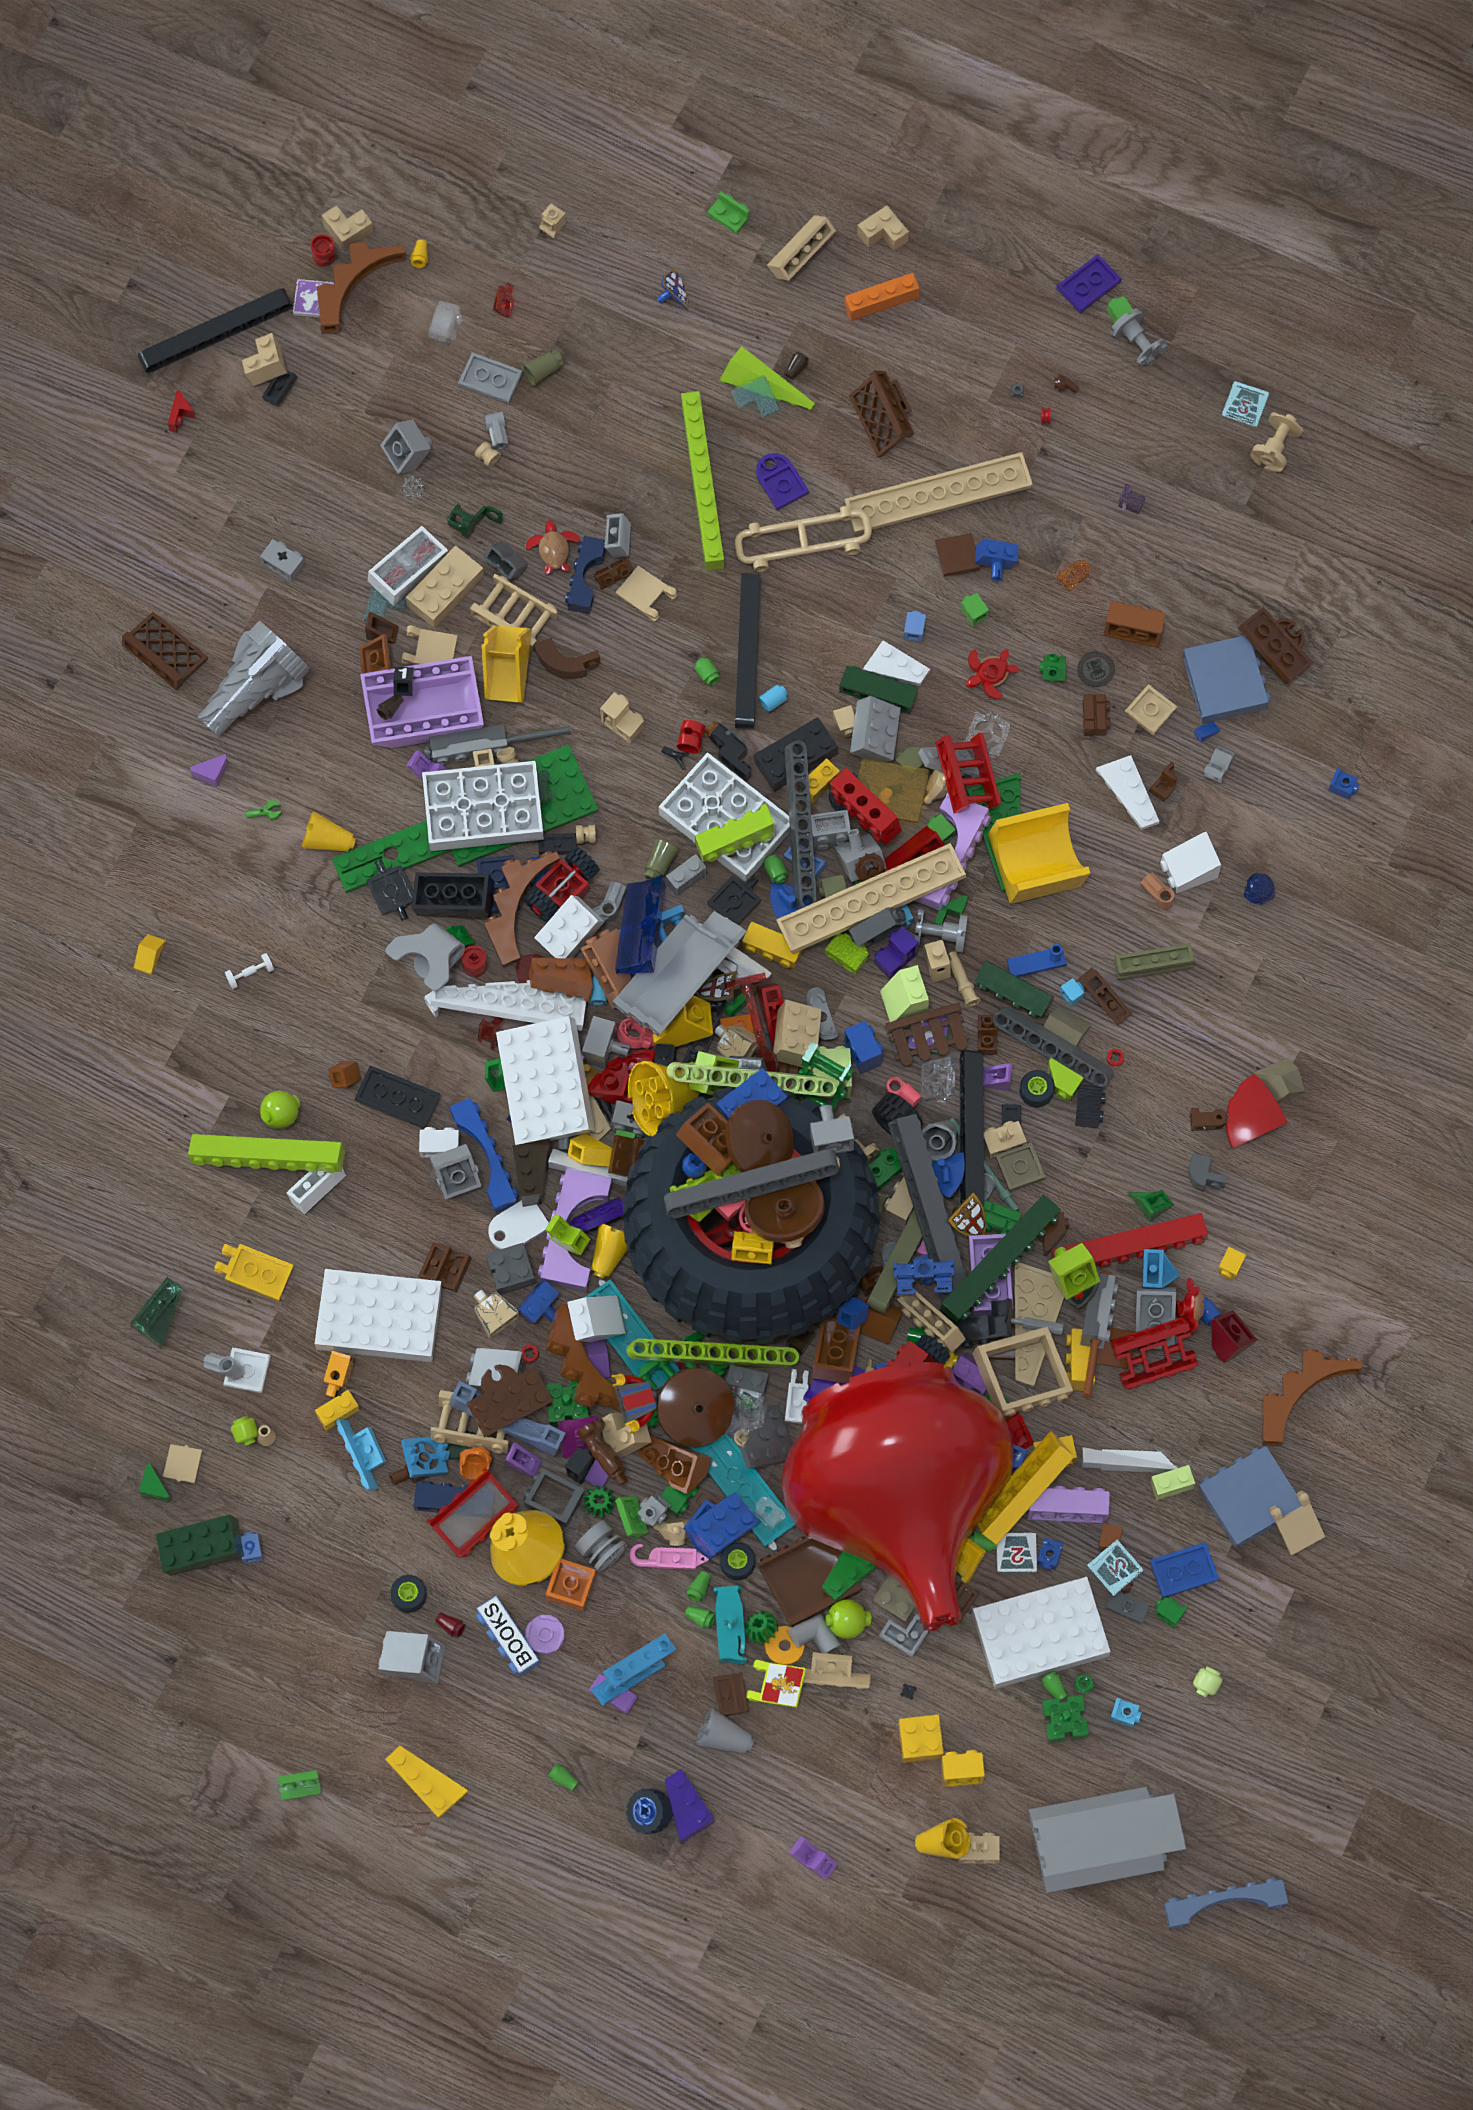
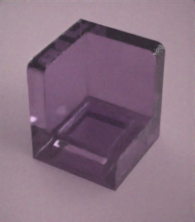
M1126 484L1119 499L1118 507L1139 514L1145 497L1133 493V486Z

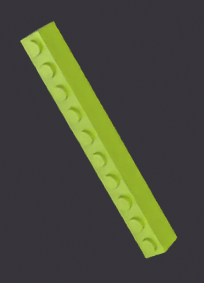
M700 392L681 393L706 571L724 569V556Z

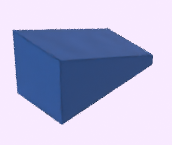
M1213 721L1195 728L1194 735L1202 743L1220 732V730Z

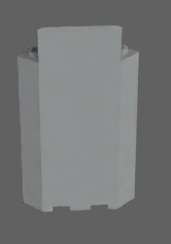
M715 911L702 926L699 925V921L694 916L686 914L611 1004L630 1019L632 1017L638 1024L646 1029H651L654 1034L659 1036L747 931Z
M1147 1787L1029 1809L1030 1824L1035 1838L1036 1853L1040 1862L1042 1881L1046 1893L1165 1870L1166 1853L1186 1849L1174 1793L1153 1797L1152 1794L1148 1793Z

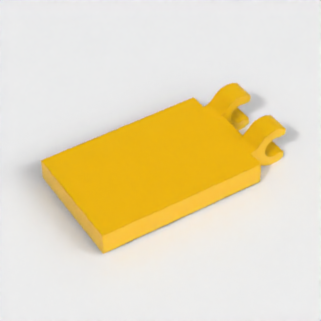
M224 1244L222 1254L231 1257L228 1265L217 1261L214 1271L219 1274H225V1281L279 1302L294 1265L242 1244H239L237 1249Z

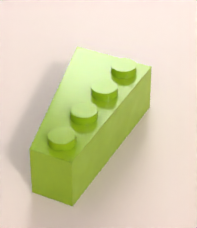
M767 804L761 805V810L754 813L752 810L744 813L745 815L739 820L734 818L724 823V827L720 828L717 825L695 835V844L702 861L712 862L717 860L719 856L725 854L732 855L741 848L748 849L754 846L755 843L770 841L774 837V821Z

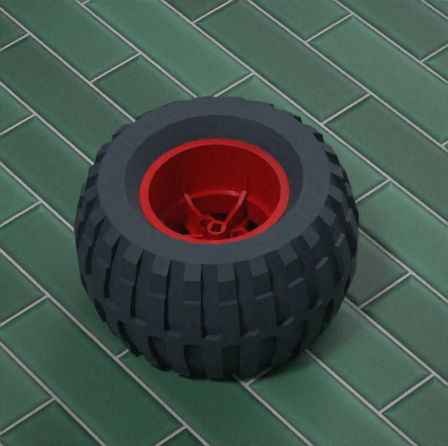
M727 1087L714 1091L713 1098L705 1100L703 1096H698L683 1106L681 1113L676 1112L675 1114L671 1113L657 1127L658 1131L656 1134L646 1138L638 1152L637 1161L629 1170L626 1193L623 1198L624 1237L634 1272L642 1279L644 1288L652 1300L660 1302L665 1307V1311L677 1322H687L692 1325L693 1330L707 1337L713 1334L721 1335L723 1340L740 1344L743 1339H756V1344L773 1343L776 1337L782 1335L787 1336V1338L806 1333V1328L814 1323L818 1325L834 1315V1311L839 1305L845 1304L856 1292L860 1280L865 1276L872 1263L880 1222L878 1186L873 1172L869 1169L868 1157L854 1140L853 1151L835 1154L840 1161L839 1171L835 1175L814 1180L823 1194L825 1203L824 1214L817 1227L803 1237L799 1247L787 1248L785 1243L774 1242L773 1248L776 1251H773L771 1264L731 1260L732 1252L719 1246L733 1241L734 1232H746L739 1221L740 1211L729 1221L725 1219L716 1228L704 1233L701 1221H697L690 1215L680 1218L668 1217L664 1203V1196L671 1192L670 1187L684 1185L686 1180L692 1178L684 1173L682 1165L684 1158L694 1152L676 1136L677 1132L684 1122L707 1103L714 1107L728 1121L727 1117L716 1106L718 1101L732 1091V1088ZM782 1090L786 1094L787 1100L778 1107L788 1118L793 1131L794 1148L792 1156L801 1157L811 1154L813 1149L810 1139V1123L822 1121L820 1111L822 1106L808 1099L800 1102L795 1099L794 1092ZM734 1222L739 1226L736 1229H731L728 1225Z

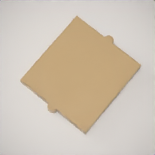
M170 1444L163 1478L177 1480L178 1483L183 1481L195 1484L202 1450L189 1448L188 1445L178 1446Z

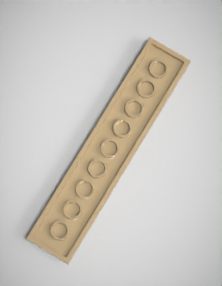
M1020 452L846 498L844 502L846 506L851 507V510L860 509L865 511L870 518L871 528L874 530L1033 488V483L1023 453ZM853 517L850 519L854 533H863L862 518Z
M950 843L777 919V923L793 954L855 927L887 907L896 909L966 878V873Z

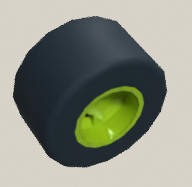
M1034 1070L1028 1072L1021 1080L1019 1090L1021 1099L1031 1107L1045 1106L1053 1098L1054 1081L1044 1071Z
M735 1542L722 1551L720 1567L724 1575L732 1580H743L752 1574L755 1568V1555L748 1545Z
M403 1575L397 1578L390 1590L394 1606L402 1612H416L425 1604L427 1597L426 1588L422 1580L416 1576Z

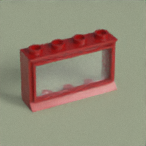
M486 1468L482 1469L483 1473L476 1480L472 1479L468 1483L469 1486L463 1492L456 1493L453 1496L454 1500L447 1506H442L438 1510L439 1513L432 1520L429 1518L426 1520L459 1558L467 1556L473 1550L472 1546L484 1541L487 1537L486 1534L493 1529V1526L503 1514H511L517 1510L515 1507L518 1506V1503Z

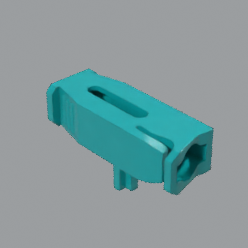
M741 1586L714 1588V1595H717L715 1613L719 1663L747 1664V1658L744 1657L745 1630L743 1606L739 1597ZM738 1640H740V1642H741L740 1656H739V1654H738V1652H739V1641H738Z

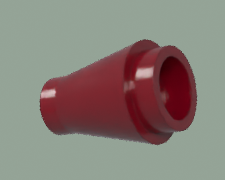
M442 1612L435 1619V1623L439 1624L451 1637L459 1638L466 1627L462 1620L445 1615Z

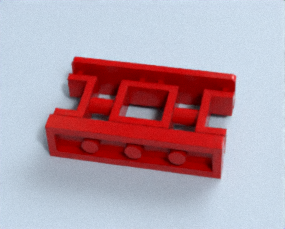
M1184 1317L1110 1340L1115 1358L1117 1360L1125 1358L1128 1371L1119 1373L1120 1382L1125 1389H1134L1143 1383H1153L1158 1378L1171 1377L1180 1371H1190L1199 1365L1195 1352L1193 1350L1185 1352L1182 1339L1191 1336L1189 1323ZM1175 1335L1177 1344L1167 1346L1165 1338ZM1162 1346L1165 1359L1148 1364L1145 1351ZM1138 1347L1140 1356L1131 1358L1128 1350ZM1179 1351L1181 1359L1172 1362L1170 1354ZM1142 1363L1145 1371L1135 1374L1133 1366Z

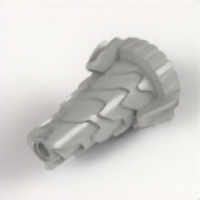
M258 621L250 631H245L242 634L232 658L234 665L228 670V675L220 683L219 689L207 701L209 704L197 717L212 732L220 736L239 716L242 717L249 709L255 708L264 698L267 699L271 696L276 701L303 686V677L310 668L261 621Z

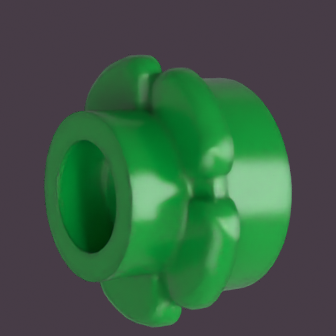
M1082 1675L1076 1677L1074 1687L1077 1692L1088 1694L1093 1689L1094 1682L1090 1676Z

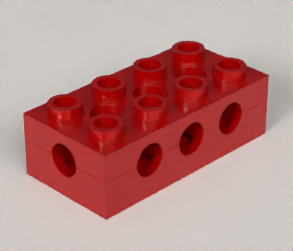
M847 768L829 782L832 789L830 792L834 796L833 800L839 806L843 805L848 810V815L851 818L856 817L859 820V825L865 831L868 829L876 842H882L886 846L902 831L898 817Z

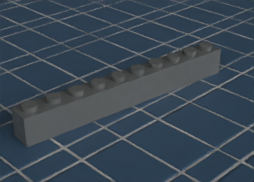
M916 1114L898 1118L889 1122L888 1125L929 1259H933V1262H951V1258L954 1260L955 1275L952 1277V1291H954L966 1278L967 1274L961 1262L960 1251L956 1246L955 1234L951 1229L950 1223L947 1221L949 1215L944 1206L943 1195L938 1187V1178L932 1167V1159L927 1151V1142L921 1131V1123ZM940 1294L941 1299H942V1302H943L950 1294Z

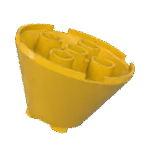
M651 1061L637 1063L632 1068L628 1080V1098H632L634 1109L631 1110L640 1129L648 1136L656 1134L658 1131L657 1127L671 1113L675 1114L676 1112L681 1113L685 1104L701 1094L699 1091L689 1089V1082H679L671 1079L667 1075V1066ZM675 1069L674 1074L677 1077L680 1075L681 1070Z
M538 1510L503 1514L495 1523L490 1533V1558L496 1573L506 1582L517 1586H527V1584L536 1581L540 1582L547 1578L557 1568L564 1553L565 1543H563V1531L559 1523L549 1514Z

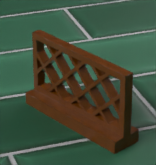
M873 370L869 374L870 378L849 396L877 457H882L905 437L910 438L915 433L886 371ZM872 383L875 387L874 393L869 392L870 384ZM860 393H864L862 404L859 403L856 397ZM868 395L873 396L871 406L867 405ZM878 398L882 402L881 409L876 408ZM866 408L871 409L869 419L865 416ZM875 411H880L879 422L874 421ZM885 413L889 417L888 424H884ZM873 423L878 424L876 435L872 431ZM883 426L888 427L886 437L881 436ZM892 429H894L897 434V437L894 440L891 439ZM880 439L885 440L882 450L879 447Z
M154 612L148 615L130 633L127 631L122 636V646L176 691L182 686V682L208 660V657ZM154 619L159 623V628H148V623ZM138 632H146V639H137L135 635ZM148 632H159V639H148ZM161 632H170L173 635V639H162ZM183 643L186 646V650L175 651V644ZM149 644H160V651H152L149 649ZM162 644H173V651H162ZM162 655H173L174 662H165L162 659ZM176 655H187V662H176ZM189 655H197L201 659L197 662H189ZM187 666V671L181 675L176 671V667Z

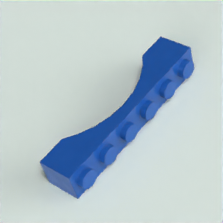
M469 1098L449 1106L457 1128L472 1137L482 1147L488 1158L491 1174L487 1194L495 1213L512 1207L517 1203L516 1198L518 1194L515 1187H511L508 1182L511 1178L507 1169L503 1171L501 1166L503 1160L500 1153L496 1154L493 1147H496L492 1136L488 1137L486 1133L488 1127L485 1120H481L478 1115L481 1111L477 1102L473 1103L472 1099Z

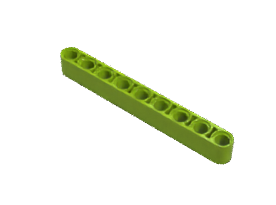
M636 1339L626 1349L630 1358L638 1360L731 1364L773 1368H789L799 1360L797 1350L789 1347ZM635 1344L641 1348V1353H637L634 1350ZM653 1346H657L660 1349L659 1355L653 1351ZM672 1347L678 1349V1356L673 1354ZM691 1348L696 1349L697 1357L692 1355ZM710 1349L716 1352V1358L710 1355ZM729 1350L734 1352L735 1359L729 1356ZM748 1351L754 1355L753 1360L748 1358ZM767 1352L772 1355V1361L766 1358ZM785 1354L790 1355L791 1362L786 1361Z

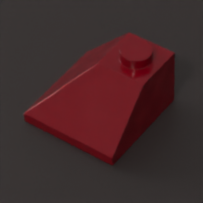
M1234 1310L1212 1320V1349L1224 1363L1234 1359L1257 1341L1256 1337Z

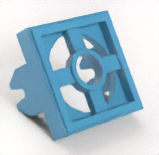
M431 1437L410 1438L401 1441L410 1478L446 1475L448 1473L446 1461L449 1459L450 1451H446L447 1443H437L431 1440ZM424 1444L431 1446L436 1453L430 1454L425 1450ZM419 1454H426L428 1462H422ZM431 1460H438L437 1466L434 1469H430L429 1463ZM418 1462L423 1468L419 1467L416 1463Z

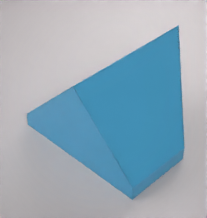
M1144 1249L1142 1266L1143 1288L1162 1289L1181 1276L1164 1253V1250Z

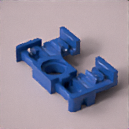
M952 1258L951 1262H933V1259L914 1260V1263L896 1264V1261H894V1279L897 1280L898 1296L915 1295V1288L912 1287V1282H915V1279L934 1278V1281H937V1287H934L935 1294H951L953 1292L952 1277H954L955 1273L954 1260ZM921 1264L929 1266L930 1269L927 1274L919 1273L918 1268Z

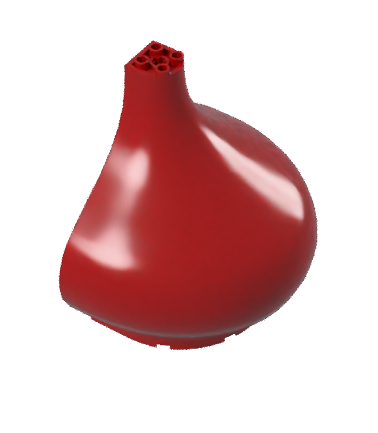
M936 1362L909 1363V1367L900 1368L899 1364L883 1367L849 1378L850 1382L844 1385L836 1383L811 1398L808 1401L809 1406L802 1408L803 1429L789 1450L785 1460L781 1484L783 1502L787 1513L799 1530L807 1536L840 1551L862 1558L881 1568L898 1581L913 1601L924 1631H935L940 1628L939 1626L946 1624L948 1626L958 1624L962 1620V1615L956 1595L955 1578L962 1550L974 1528L1008 1483L1013 1471L1014 1445L1010 1428L1004 1416L983 1395L958 1384L949 1366L944 1368L943 1364Z

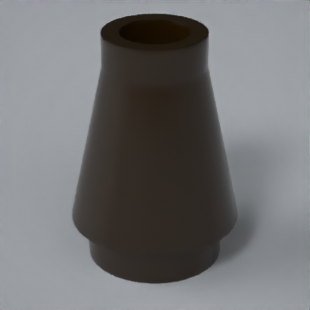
M797 351L796 354L792 355L784 374L793 380L808 365L809 358Z
M394 695L380 703L377 708L378 715L384 720L391 719L404 702L403 697Z

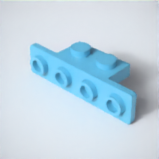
M338 1419L336 1421L338 1425L337 1430L344 1438L345 1448L352 1456L353 1465L361 1476L362 1485L367 1490H377L378 1485L371 1471L386 1463V1459L372 1428L367 1427L354 1434L347 1419Z

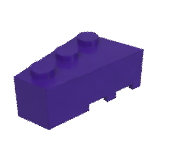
M682 1769L664 1779L680 1845L714 1824L713 1816Z

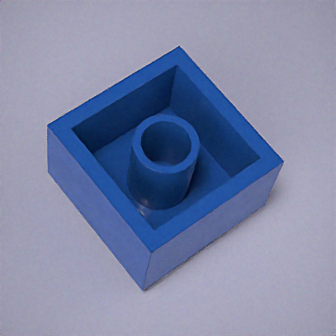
M866 1020L844 1030V1043L847 1048H850L851 1057L860 1075L881 1066L882 1052H884L879 1041L876 1042L874 1038L875 1032L871 1025L868 1026Z

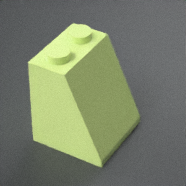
M918 965L899 970L880 990L890 1022L928 1011L929 999Z
M824 1046L819 1047L820 1054L846 1068L848 1063L851 1064L850 1048L844 1046H837L835 1049H827ZM812 1068L814 1075L833 1080L838 1088V1080L817 1068ZM852 1077L844 1089L847 1091L844 1098H851ZM815 1095V1096H817V1097L820 1098V1099L834 1098V1095H832V1096H818V1095Z

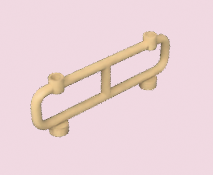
M843 506L840 508L839 513L763 527H760L759 523H751L748 525L749 529L737 534L735 549L738 559L742 563L753 564L754 571L756 572L768 570V561L841 547H845L847 555H855L860 552L859 544L865 543L870 539L872 534L871 522L865 511L860 509L851 510L850 506ZM853 517H860L863 520L864 534L860 537L808 546L805 526L836 520L847 521ZM798 528L800 548L751 557L744 555L742 546L744 538L759 537L761 534Z

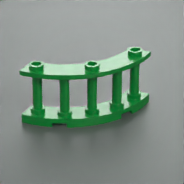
M811 1042L802 1057L801 1066L804 1068L803 1070L800 1069L798 1074L816 1076L811 1069L817 1068L838 1080L839 1085L831 1104L815 1095L794 1093L795 1099L803 1097L820 1106L832 1105V1112H834L839 1100L842 1101L847 1093L844 1089L854 1070H852V1064L850 1063L845 1068L820 1054L819 1046ZM828 1082L823 1085V1089L827 1090L829 1087Z
M695 1332L685 1337L684 1340L701 1342L706 1336ZM672 1347L673 1354L678 1356V1349ZM649 1360L639 1368L641 1373L636 1377L642 1378L644 1382H649L651 1389L658 1388L650 1379L654 1372L658 1369L663 1370L668 1378L675 1373L668 1365L670 1361ZM683 1362L687 1368H697L694 1363ZM706 1364L710 1371L716 1373L721 1378L726 1374L724 1371L729 1367V1365L717 1366L716 1364ZM656 1410L646 1423L647 1428H653L659 1423Z

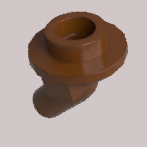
M1058 373V377H1054V386L1058 388V392H1061L1066 386L1074 393L1079 390L1075 383L1066 379L1060 373Z

